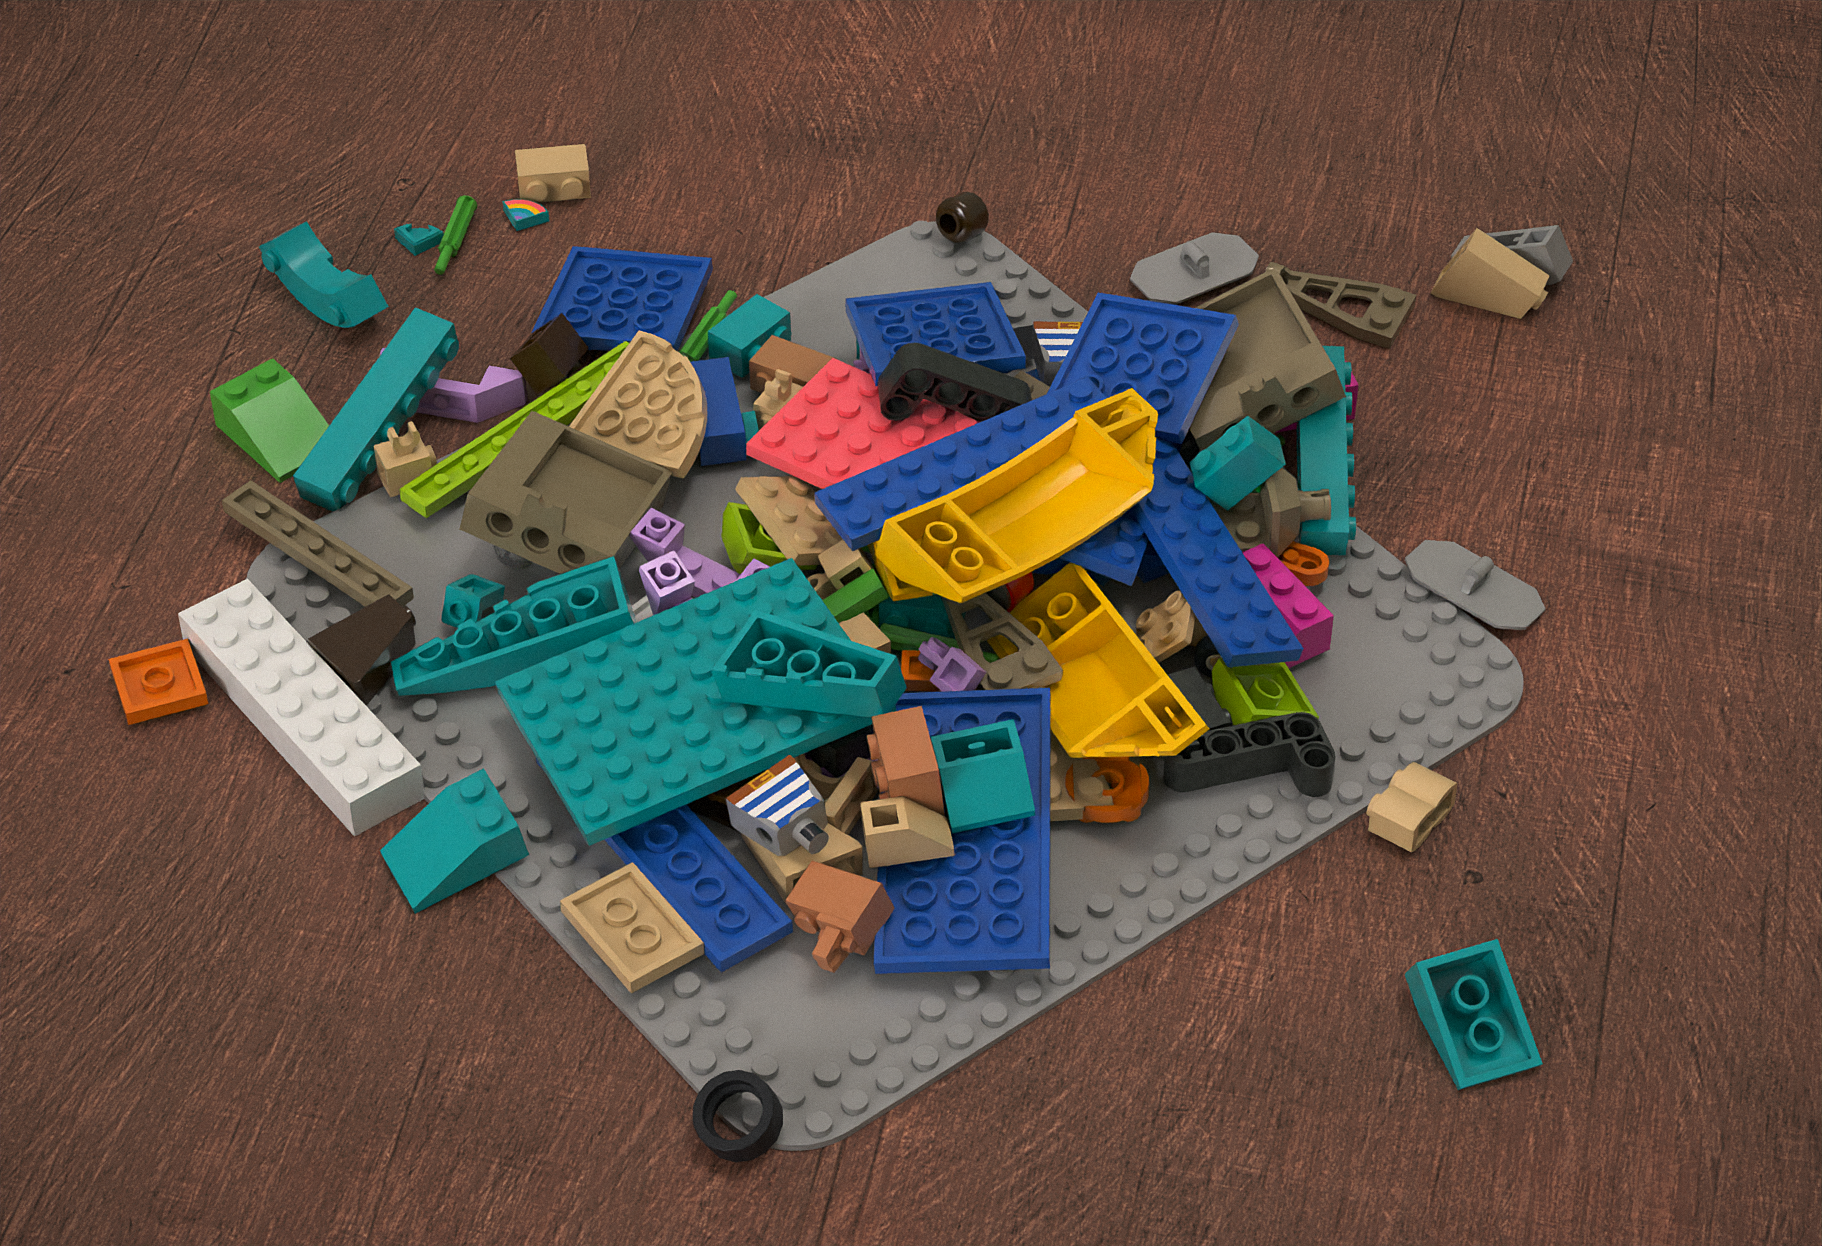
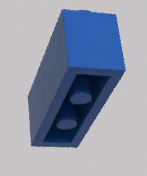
M729 357L691 361L690 363L700 378L707 400V425L699 451L701 466L745 461V429Z

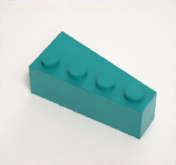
M756 609L711 670L723 702L863 717L890 713L907 688L896 655Z

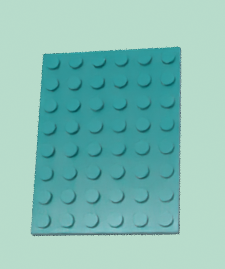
M792 558L495 681L498 694L588 846L767 770L788 755L795 758L872 724V717L723 702L711 670L755 609L850 640ZM896 706L893 707L891 712L896 711Z

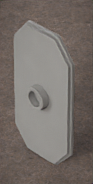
M1212 232L1137 261L1130 281L1150 301L1179 304L1251 275L1259 255L1240 236Z
M1425 540L1405 557V562L1415 582L1495 628L1526 630L1546 610L1537 589L1495 566L1491 558L1487 556L1479 557L1455 542Z

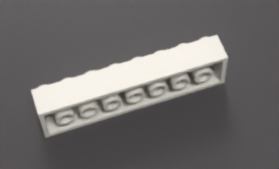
M248 579L178 613L183 640L188 638L197 662L354 837L424 799L425 791L421 764Z

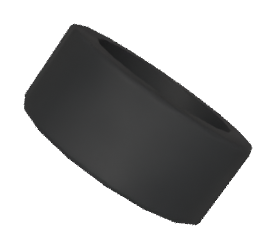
M744 1070L726 1071L710 1079L698 1092L693 1105V1125L698 1137L719 1158L732 1162L751 1161L766 1153L777 1141L783 1126V1108L776 1093L758 1075ZM749 1092L754 1094L760 1100L763 1107V1113L758 1125L751 1133L740 1139L726 1140L719 1136L713 1126V1119L718 1107L727 1098L736 1093Z

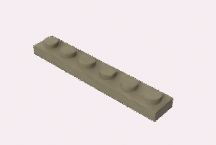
M250 480L222 500L223 510L226 514L366 607L388 594L401 606L414 599L413 588L253 481Z

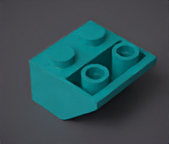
M1014 719L931 737L939 769L942 798L952 833L1036 816L1023 749Z

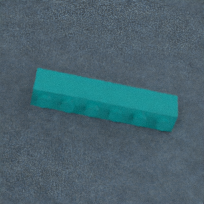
M414 308L293 475L300 498L332 512L353 501L361 482L367 474H371L376 468L374 445L390 441L387 431L391 427L394 428L397 435L399 434V429L406 419L416 413L419 402L426 391L432 389L437 383L439 373L446 363L452 361L457 355L459 341L454 323L419 308Z
M1322 346L1334 365L1345 392V385H1350L1352 367L1351 362H1345L1344 346ZM1345 392V398L1296 422L1297 488L1303 491L1329 489L1331 498V519L1325 521L1323 519L1305 520V522H1300L1298 543L1317 548L1326 555L1346 556L1348 540H1355L1356 517H1349V508H1354L1355 485H1348V477H1353L1354 454H1347V446H1352L1353 423H1346V415H1351L1352 392Z

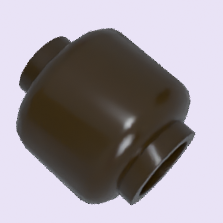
M968 191L945 199L936 210V224L939 231L946 239L955 243L965 242L980 235L986 229L989 221V213L983 200L975 193Z

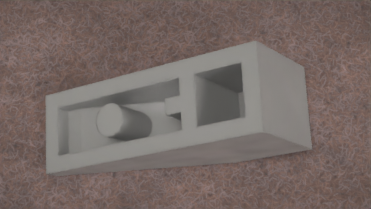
M1559 225L1486 233L1550 275L1546 285L1560 282L1573 262ZM1470 235L1464 236V238L1461 240L1457 248L1452 253L1451 258L1461 248V246L1470 237Z

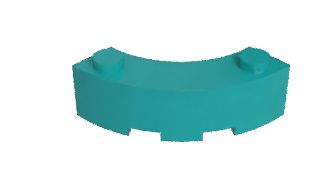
M307 221L258 246L262 252L261 258L265 267L270 272H275L281 282L302 305L331 325L342 328L354 327L389 307L371 274L361 275L349 269L341 272L333 266L334 260L332 255L316 237Z

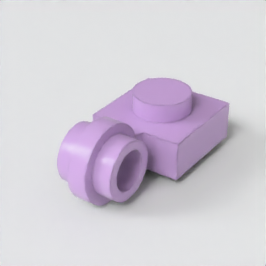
M931 637L928 642L923 641L918 648L921 652L917 657L918 660L935 671L930 681L942 692L975 690L986 674V671L961 649L949 648L937 638Z

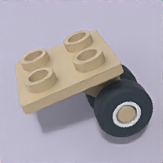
M1181 591L1173 592L1166 601L1153 609H1146L1136 621V636L1158 663L1187 645L1196 646L1195 665L1201 673L1212 678V669L1218 658L1222 657Z

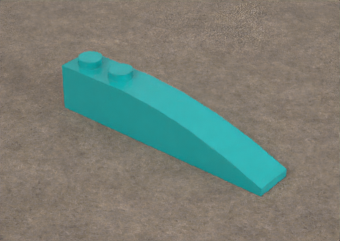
M613 556L539 581L526 588L528 594L509 604L506 599L493 606L495 612L475 623L472 619L457 626L458 629L452 636L444 640L436 637L393 660L391 666L398 695L446 693L496 686L495 681L625 628L628 625L637 623L615 557Z

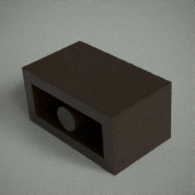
M560 313L537 328L511 356L510 360L535 393L539 394L546 388L550 387L552 389L568 379L569 375L583 364L580 358L588 350V346L564 314Z

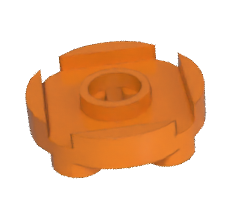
M1130 757L1082 758L1094 759L1100 768L1091 777L1097 778L1100 775H1104L1106 781L1111 783L1113 789H1103L1102 795L1112 796L1114 805L1084 806L1083 819L1079 820L1086 823L1093 821L1114 823L1120 821L1131 822L1138 819L1141 815V809L1147 803L1149 796V775L1146 768L1141 763L1139 767L1136 763L1131 762ZM1072 764L1066 773L1065 787L1069 797L1074 801Z

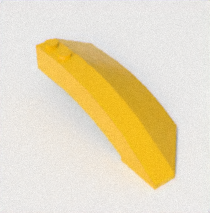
M1133 388L1075 411L1073 418L1000 467L947 495L886 519L875 556L900 581L958 603L968 601L1044 566L1094 536L1151 492L1154 485V474L1152 473L1156 453L1155 427L1158 420V411Z
M1070 562L1025 597L1010 612L1013 617L1043 641L1063 669L1062 680L1044 688H1050L1051 730L1070 758L1176 756L1209 730L1206 723L1083 567ZM997 635L987 640L1000 659L1019 651L1012 642L1002 635Z

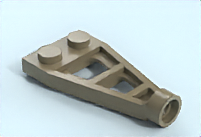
M1270 262L1266 269L1267 272L1276 267L1301 310L1354 338L1388 349L1393 345L1416 302L1417 295L1384 284L1291 271L1286 266ZM1307 289L1332 292V295L1327 303H1321L1306 295L1305 292ZM1345 297L1366 299L1371 302L1363 317H1354L1338 307L1342 298Z
M984 593L963 603H958L941 596L959 649L986 671V674L976 687L977 690L1044 688L1062 680L1063 669L1043 641L989 595ZM979 607L992 621L970 630L961 614ZM997 635H1002L1019 650L989 663L983 656L980 643Z

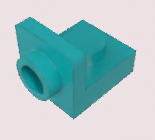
M474 574L467 575L448 584L445 592L442 622L458 628V625L469 619H472L474 623L481 620L482 611L503 601L505 586Z

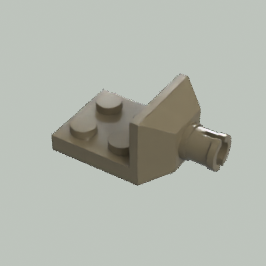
M1283 468L1260 485V493L1248 494L1228 511L1207 496L1242 552L1264 543L1278 558L1299 535L1300 522H1305V520L1323 519L1325 521L1331 519L1329 489L1317 491L1298 490L1296 478Z

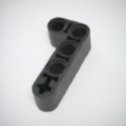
M916 342L903 345L893 356L877 381L881 413L887 419L894 421L904 420L911 416L923 399L981 420H987L1032 401L1030 387L1023 380Z
M1296 712L1205 732L1176 756L1164 757L1163 779L1166 786L1173 791L1189 792L1288 771L1299 792L1310 797H1320L1326 795L1331 790L1336 756L1317 717L1306 712Z

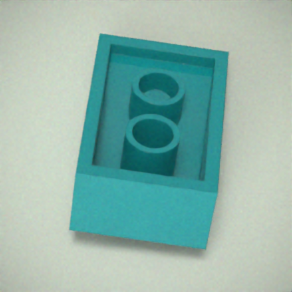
M484 768L446 787L380 850L382 857L415 914L529 855L519 825Z
M1498 939L1416 962L1404 974L1418 1015L1458 1091L1543 1065Z

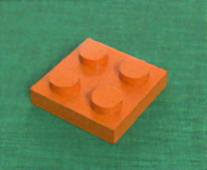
M188 638L108 659L128 725L208 704L206 690Z

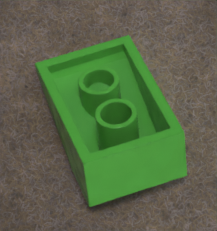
M273 358L210 391L216 426L279 483L295 474L329 427L294 376Z

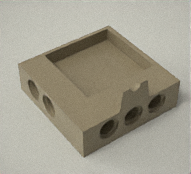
M1276 267L1195 307L1197 309L1234 314L1239 323L1188 430L1199 452L1207 449L1223 436L1230 427L1238 424L1246 416H1249L1273 434L1346 397L1334 365Z
M531 411L467 494L459 530L559 574L613 556L620 569L636 546L630 538V532L650 508L660 512L664 505L673 472Z

